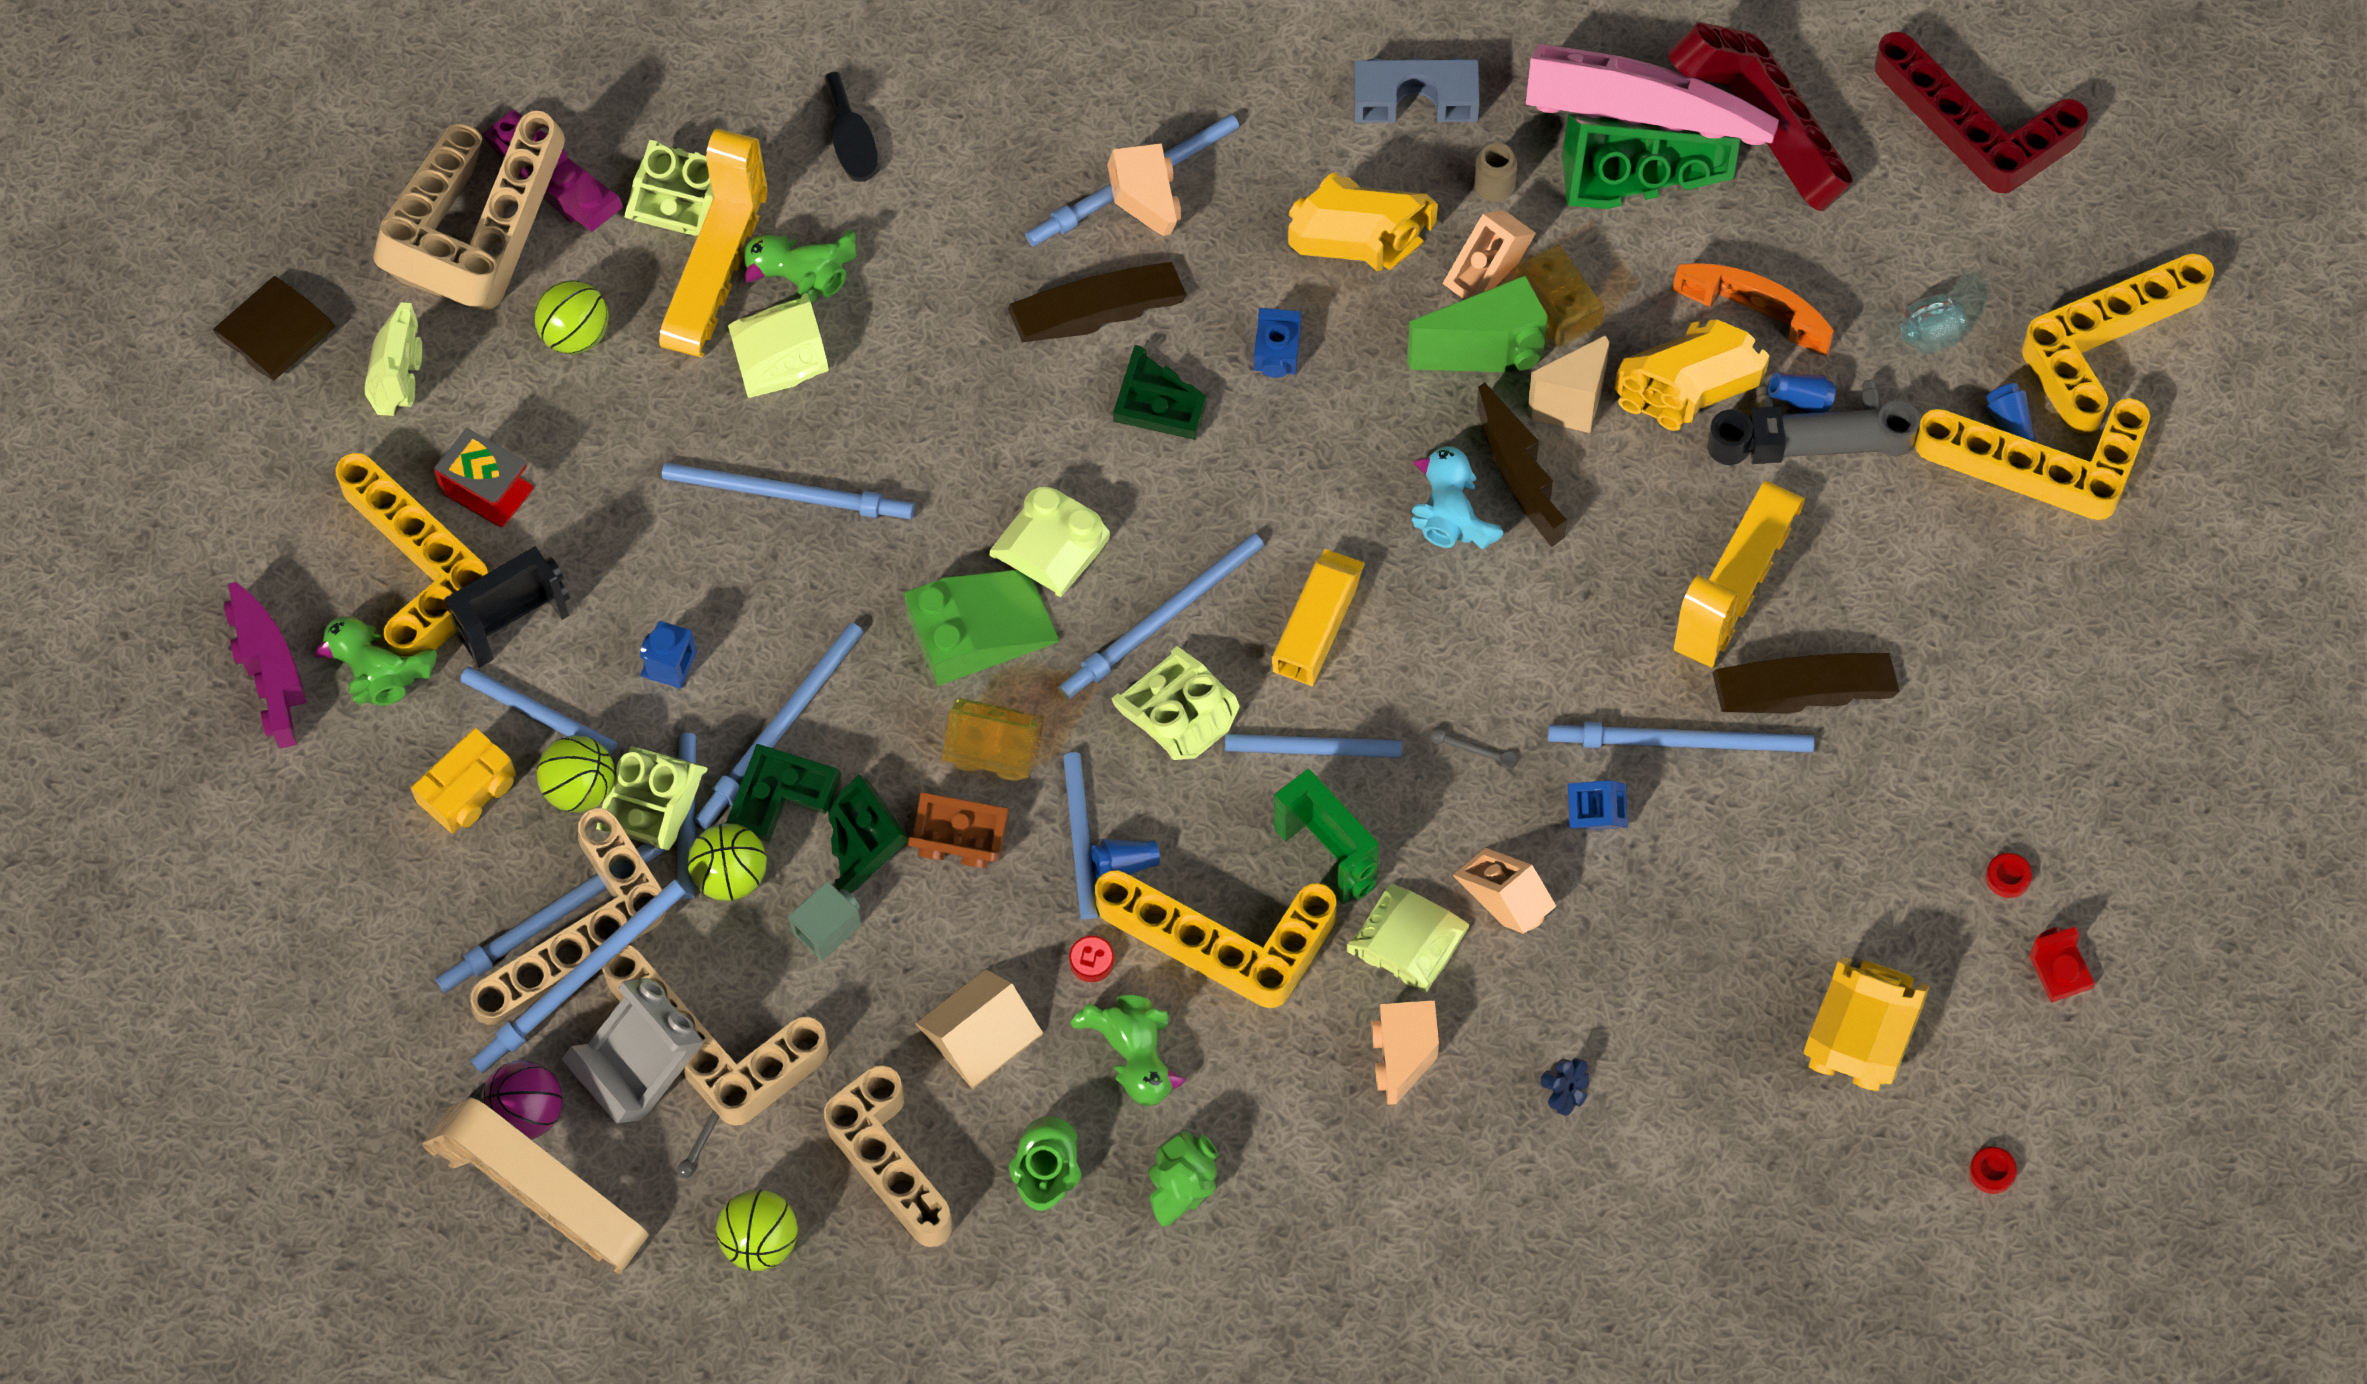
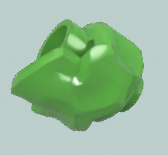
M1045 1116L1030 1122L1024 1129L1020 1139L1017 1155L1009 1164L1010 1176L1014 1183L1017 1184V1191L1029 1207L1037 1211L1047 1210L1057 1204L1065 1196L1066 1191L1072 1190L1082 1177L1077 1163L1078 1135L1073 1126L1064 1119Z
M1180 1131L1161 1144L1156 1150L1157 1163L1148 1169V1174L1157 1187L1150 1194L1152 1211L1161 1226H1170L1189 1209L1196 1210L1206 1197L1213 1194L1216 1188L1214 1179L1217 1175V1167L1214 1159L1218 1157V1152L1212 1142L1203 1134L1196 1137L1188 1131Z

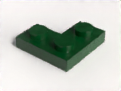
M756 744L726 823L739 824L746 827L759 839L770 842L785 802L826 814L841 772L835 767Z

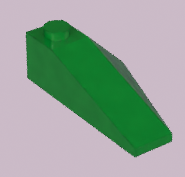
M1568 114L1562 151L1566 204L1568 206L1611 209L1622 206L1621 198L1643 193L1645 200L1659 197L1658 189L1679 184L1685 190L1732 180L1735 174L1740 138L1730 136L1708 138L1702 136L1698 131L1685 129L1682 131H1670L1659 128V125L1646 123L1639 125L1627 124L1615 118H1592L1578 114Z

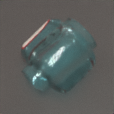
M1935 294L1909 303L1905 310V320L1900 321V332L1904 342L1907 345L1914 344L1916 349L1923 354H1931L1957 345L1961 339V333L1966 331V318L1960 303L1957 300H1951L1945 294Z

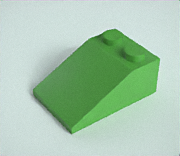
M1526 276L1520 277L1409 321L1407 364L1413 370L1507 372L1515 368L1520 371L1530 369L1543 357L1548 316Z
M1018 570L948 577L904 592L907 616L937 686L1059 642L1033 579Z

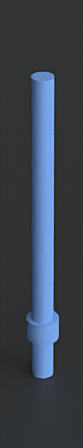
M1230 114L1164 152V157H1170L1172 166H1175L1239 129V123L1235 116ZM1111 183L1070 207L1064 205L1050 213V219L1025 232L1028 243L1035 247L1059 232L1064 235L1076 228L1078 221L1114 201Z
M667 462L664 463L662 469V479L855 510L860 511V516L877 519L879 515L912 520L915 511V503L883 498L882 493L864 490L863 494Z
M1255 533L1251 534L1100 654L1097 652L1091 654L1081 662V669L1057 687L1061 696L1068 701L1092 681L1095 683L1100 682L1111 673L1110 667L1262 549L1264 544L1260 537Z
M849 623L729 775L721 776L711 789L713 795L694 817L697 825L703 829L709 828L727 804L733 805L756 744L770 748L774 747L864 634L858 625Z
M1584 721L1583 726L1548 724L1547 734L1548 742L1583 743V748H1601V744L1789 752H1813L1814 735L1602 726V722Z
M647 843L636 849L645 864L666 851ZM618 860L609 868L610 873L618 879H623L635 871L633 865L626 860ZM596 874L483 948L477 945L463 954L464 960L435 978L437 984L446 993L474 974L477 977L481 976L493 968L492 963L597 896L606 890L607 887L600 876Z
M674 879L514 1022L508 1020L495 1032L497 1037L471 1059L472 1064L481 1073H484L506 1052L511 1051L513 1053L527 1041L525 1036L685 895L687 893L685 888Z

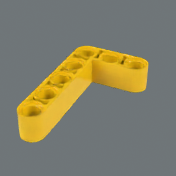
M718 128L713 131L710 137L706 154L714 198L663 320L659 338L661 348L700 358L705 354L701 352L705 341L710 340L719 319L715 318L719 306H724L732 287L729 281L733 271L739 270L744 257L743 246L747 236L752 237L760 217L756 214L760 204L766 202L768 192L758 138Z
M2200 254L2184 255L2043 314L2030 322L2022 345V355L2065 425L2071 431L2082 435L2094 433L2099 429L2108 405L2106 391L2081 353L2202 302L2207 295L2214 274L2212 263L2206 257ZM2186 279H2191L2197 283L2189 282ZM2148 294L2156 295L2160 298H2153ZM2112 310H2118L2123 314L2115 313ZM2074 325L2083 326V327H2085L2086 329H2085V330H2084V329H2079V328L2075 327ZM2037 341H2045L2050 345H2042ZM2058 374H2065L2069 376L2070 379L2062 378ZM2079 407L2088 408L2092 412H2084Z
M2127 398L2118 401L2111 410L2091 462L1941 409L1930 410L1923 415L1920 420L1915 447L1919 455L1928 461L2087 518L2102 520L2112 516L2117 508L2150 421V413L2146 405L2137 399ZM2120 423L2130 424V425H2132L2134 428L2124 427V426L2121 425ZM1929 434H1938L1944 439H1935ZM1971 448L1980 449V450H1982L1984 453H1982V454L1974 453V452L1971 451L1970 449H1971ZM2107 458H2116L2120 463L2111 462ZM2010 463H2020L2025 468H2016ZM2052 478H2061L2065 480L2066 483L2056 482ZM2093 492L2103 493L2107 498L2098 497Z
M361 453L348 454L340 459L335 469L337 480L346 500L434 581L386 623L384 637L390 651L401 656H411L428 648L436 650L456 633L444 598L489 573L488 569L474 553L373 460ZM365 477V479L360 482L352 483V481L356 478ZM394 503L389 508L379 509L384 504ZM422 529L416 535H408L412 530ZM445 555H450V556H451L449 559H447V560H445V561H442V562H437V561H436V560H437L438 558H440L441 556H445ZM438 610H447V612L441 616H432V614ZM415 637L408 644H399L405 638Z
M1767 480L1762 483L1710 578L1706 579L1696 575L1688 588L1680 610L1674 651L1715 669L1717 665L1715 661L1719 651L1724 652L1736 631L1734 626L1738 617H1743L1754 598L1753 592L1757 582L1762 584L1773 564L1771 560L1776 548L1781 549L1792 529L1790 525L1794 515L1799 516L1805 497Z
M1109 871L1104 873L1095 885L1096 907L1098 914L1105 921L1266 1008H1276L1289 998L1336 921V896L1333 891L1320 883L1309 884L1298 892L1262 948L1124 872ZM1112 893H1120L1126 896L1119 903H1111L1105 899ZM1311 906H1320L1327 911L1320 916H1313L1305 910ZM1150 914H1159L1165 918L1158 924H1150L1143 920ZM1188 935H1197L1204 939L1197 945H1188L1181 941ZM1289 941H1296L1304 947L1297 952H1291L1282 946ZM1227 956H1236L1242 960L1239 965L1231 967L1222 964L1220 961ZM1266 977H1274L1281 981L1280 985L1274 988L1264 987L1259 982Z

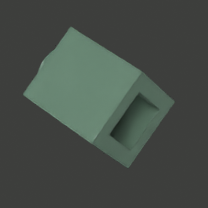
M827 881L788 915L791 932L823 961L861 927L858 912L860 905L846 889L842 888L838 891Z

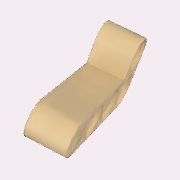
M884 1065L875 1066L831 1097L826 1103L824 1119L828 1134L913 1238L924 1246H939L946 1242L952 1232L949 1206L946 1200L882 1126L902 1109L904 1092L901 1078L894 1069ZM880 1087H888L894 1090L885 1099H877L871 1096ZM845 1114L857 1117V1120L850 1126L842 1127L835 1123L840 1116ZM879 1147L885 1150V1154L877 1160H868L863 1157L864 1153L870 1148ZM899 1181H909L914 1184L913 1188L904 1194H897L891 1191L893 1185ZM921 1203L923 1210L931 1219L938 1217L939 1222L933 1226L929 1221L923 1223L921 1211L918 1208Z

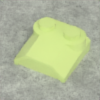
M1039 487L1027 494L1024 508L991 548L989 556L994 559H1000L1056 592L1057 596L1062 597L1108 542L1110 531L1102 522L1101 517L1093 510L1054 488Z

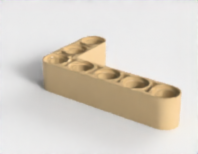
M535 110L528 112L519 121L471 240V246L486 253L497 242H502L503 246L500 253L493 256L497 266L488 300L483 305L469 307L485 311L495 308L502 301L564 147V132L543 111ZM545 127L549 128L546 138L542 141H534V135L538 130ZM530 165L534 166L532 174L527 179H518L519 173L523 168ZM518 204V210L511 218H503L504 211L509 205ZM389 273L396 280L403 284L452 300L429 289H426L422 286H419L415 283H412L406 279Z
M454 124L445 130L382 220L373 259L378 267L461 304L479 306L488 300L497 266L495 259L485 251L435 230L472 177L482 142V136L477 129L466 124Z
M594 808L587 811L578 823V841L614 899L479 981L471 992L470 1000L473 1015L479 1022L487 1025L498 1024L540 999L605 941L595 933V928L600 922L612 921L620 928L637 913L633 905L638 899L643 897L653 899L662 891L624 829L610 811L603 808ZM594 823H602L610 829L611 834L606 840L595 842L588 838L586 829ZM618 860H626L633 865L635 871L629 878L618 879L610 873L609 868ZM666 911L634 940L657 927L663 921ZM573 944L581 950L582 956L576 963L565 964L557 958V950L563 945ZM526 968H535L542 973L543 980L534 988H526L517 980L519 973ZM487 992H497L504 998V1004L495 1012H487L478 1004L480 997Z
M627 945L602 967L607 985L619 1001L624 997L618 989L623 981L649 978L663 988L666 999L673 1007L692 1022L693 1030L704 1043L681 1073L727 1124L735 1126L749 1122L820 1067L827 1059L829 1047L822 1024L815 1018L799 1017L736 1064L633 946ZM624 966L635 968L628 976H615V972ZM807 1038L818 1041L809 1050H802L796 1047L800 1041ZM712 1061L718 1064L709 1073L697 1071V1068L705 1062ZM769 1066L782 1068L781 1072L775 1077L766 1078L761 1076V1072ZM733 1094L746 1096L745 1100L736 1106L726 1105L723 1102L724 1097Z
M468 1098L451 1106L422 1143L423 1147L432 1156L435 1157L438 1153L449 1160L450 1164L448 1166L451 1168H457L471 1162L594 1259L600 1262L603 1258L616 1267L614 1272L618 1274L623 1272L649 1236L647 1231L631 1217L495 1111L474 1098Z

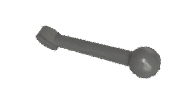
M1440 727L1432 729L1429 735L1430 740L1434 744L1446 743L1499 761L1505 768L1515 767L1518 761V757L1513 751L1499 753L1447 735L1445 730Z
M730 1096L724 1097L723 1102L725 1104L730 1099ZM714 1110L686 1161L681 1162L677 1167V1173L682 1178H689L695 1172L694 1163L719 1119L718 1114Z

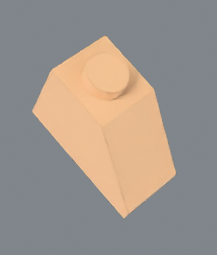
M1505 210L1482 214L1442 284L1464 300L1495 288L1520 262L1536 233Z
M1484 848L1453 874L1503 926L1523 934L1538 927L1543 922L1544 916L1556 907L1532 864L1488 848Z

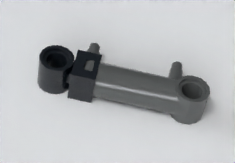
M1866 380L1862 384L1864 410L1782 414L1781 406L1773 407V400L1768 394V387L1759 386L1756 389V408H1751L1750 417L1739 410L1733 409L1724 410L1715 415L1711 421L1707 449L1710 456L1723 465L1739 464L1746 459L1749 450L1751 451L1752 464L1782 463L1783 457L1864 452H1883L1889 456H1901L1907 454L1914 447L1921 417L1918 410L1906 401H1891L1881 408L1879 392L1876 390V383L1873 380ZM1889 427L1901 428L1903 432H1895ZM1723 436H1733L1738 440L1728 441Z

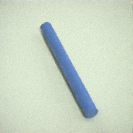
M467 667L461 675L462 683L566 736L576 735L592 738L603 745L609 752V755L613 753L618 745L616 741L471 667Z
M682 733L679 735L678 759L696 764L695 734ZM696 794L677 836V881L687 891L680 899L695 898V884L688 871V857L695 841L694 817Z
M1226 734L1225 751L1401 758L1402 740Z
M1070 752L1065 754L1063 759L1080 919L1098 918V910L1096 907L1081 754Z

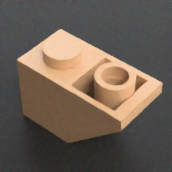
M1162 143L1113 149L1107 166L1115 204L1162 236L1171 235L1177 221L1181 219V208L1178 197L1171 194L1169 182L1173 181V166L1170 157H1164Z
M1435 1000L1380 1004L1379 1020L1371 1021L1373 1048H1382L1383 1063H1375L1377 1091L1386 1090L1387 1105L1397 1104L1438 1058L1439 1038Z

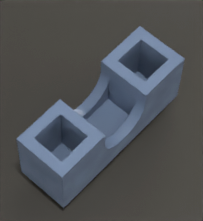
M1372 58L1366 61H1354L1355 123L1396 122L1397 104L1403 98L1410 95H1422L1429 98L1436 107L1437 122H1478V60H1466L1463 58H1451L1448 60H1424L1421 58L1382 60Z

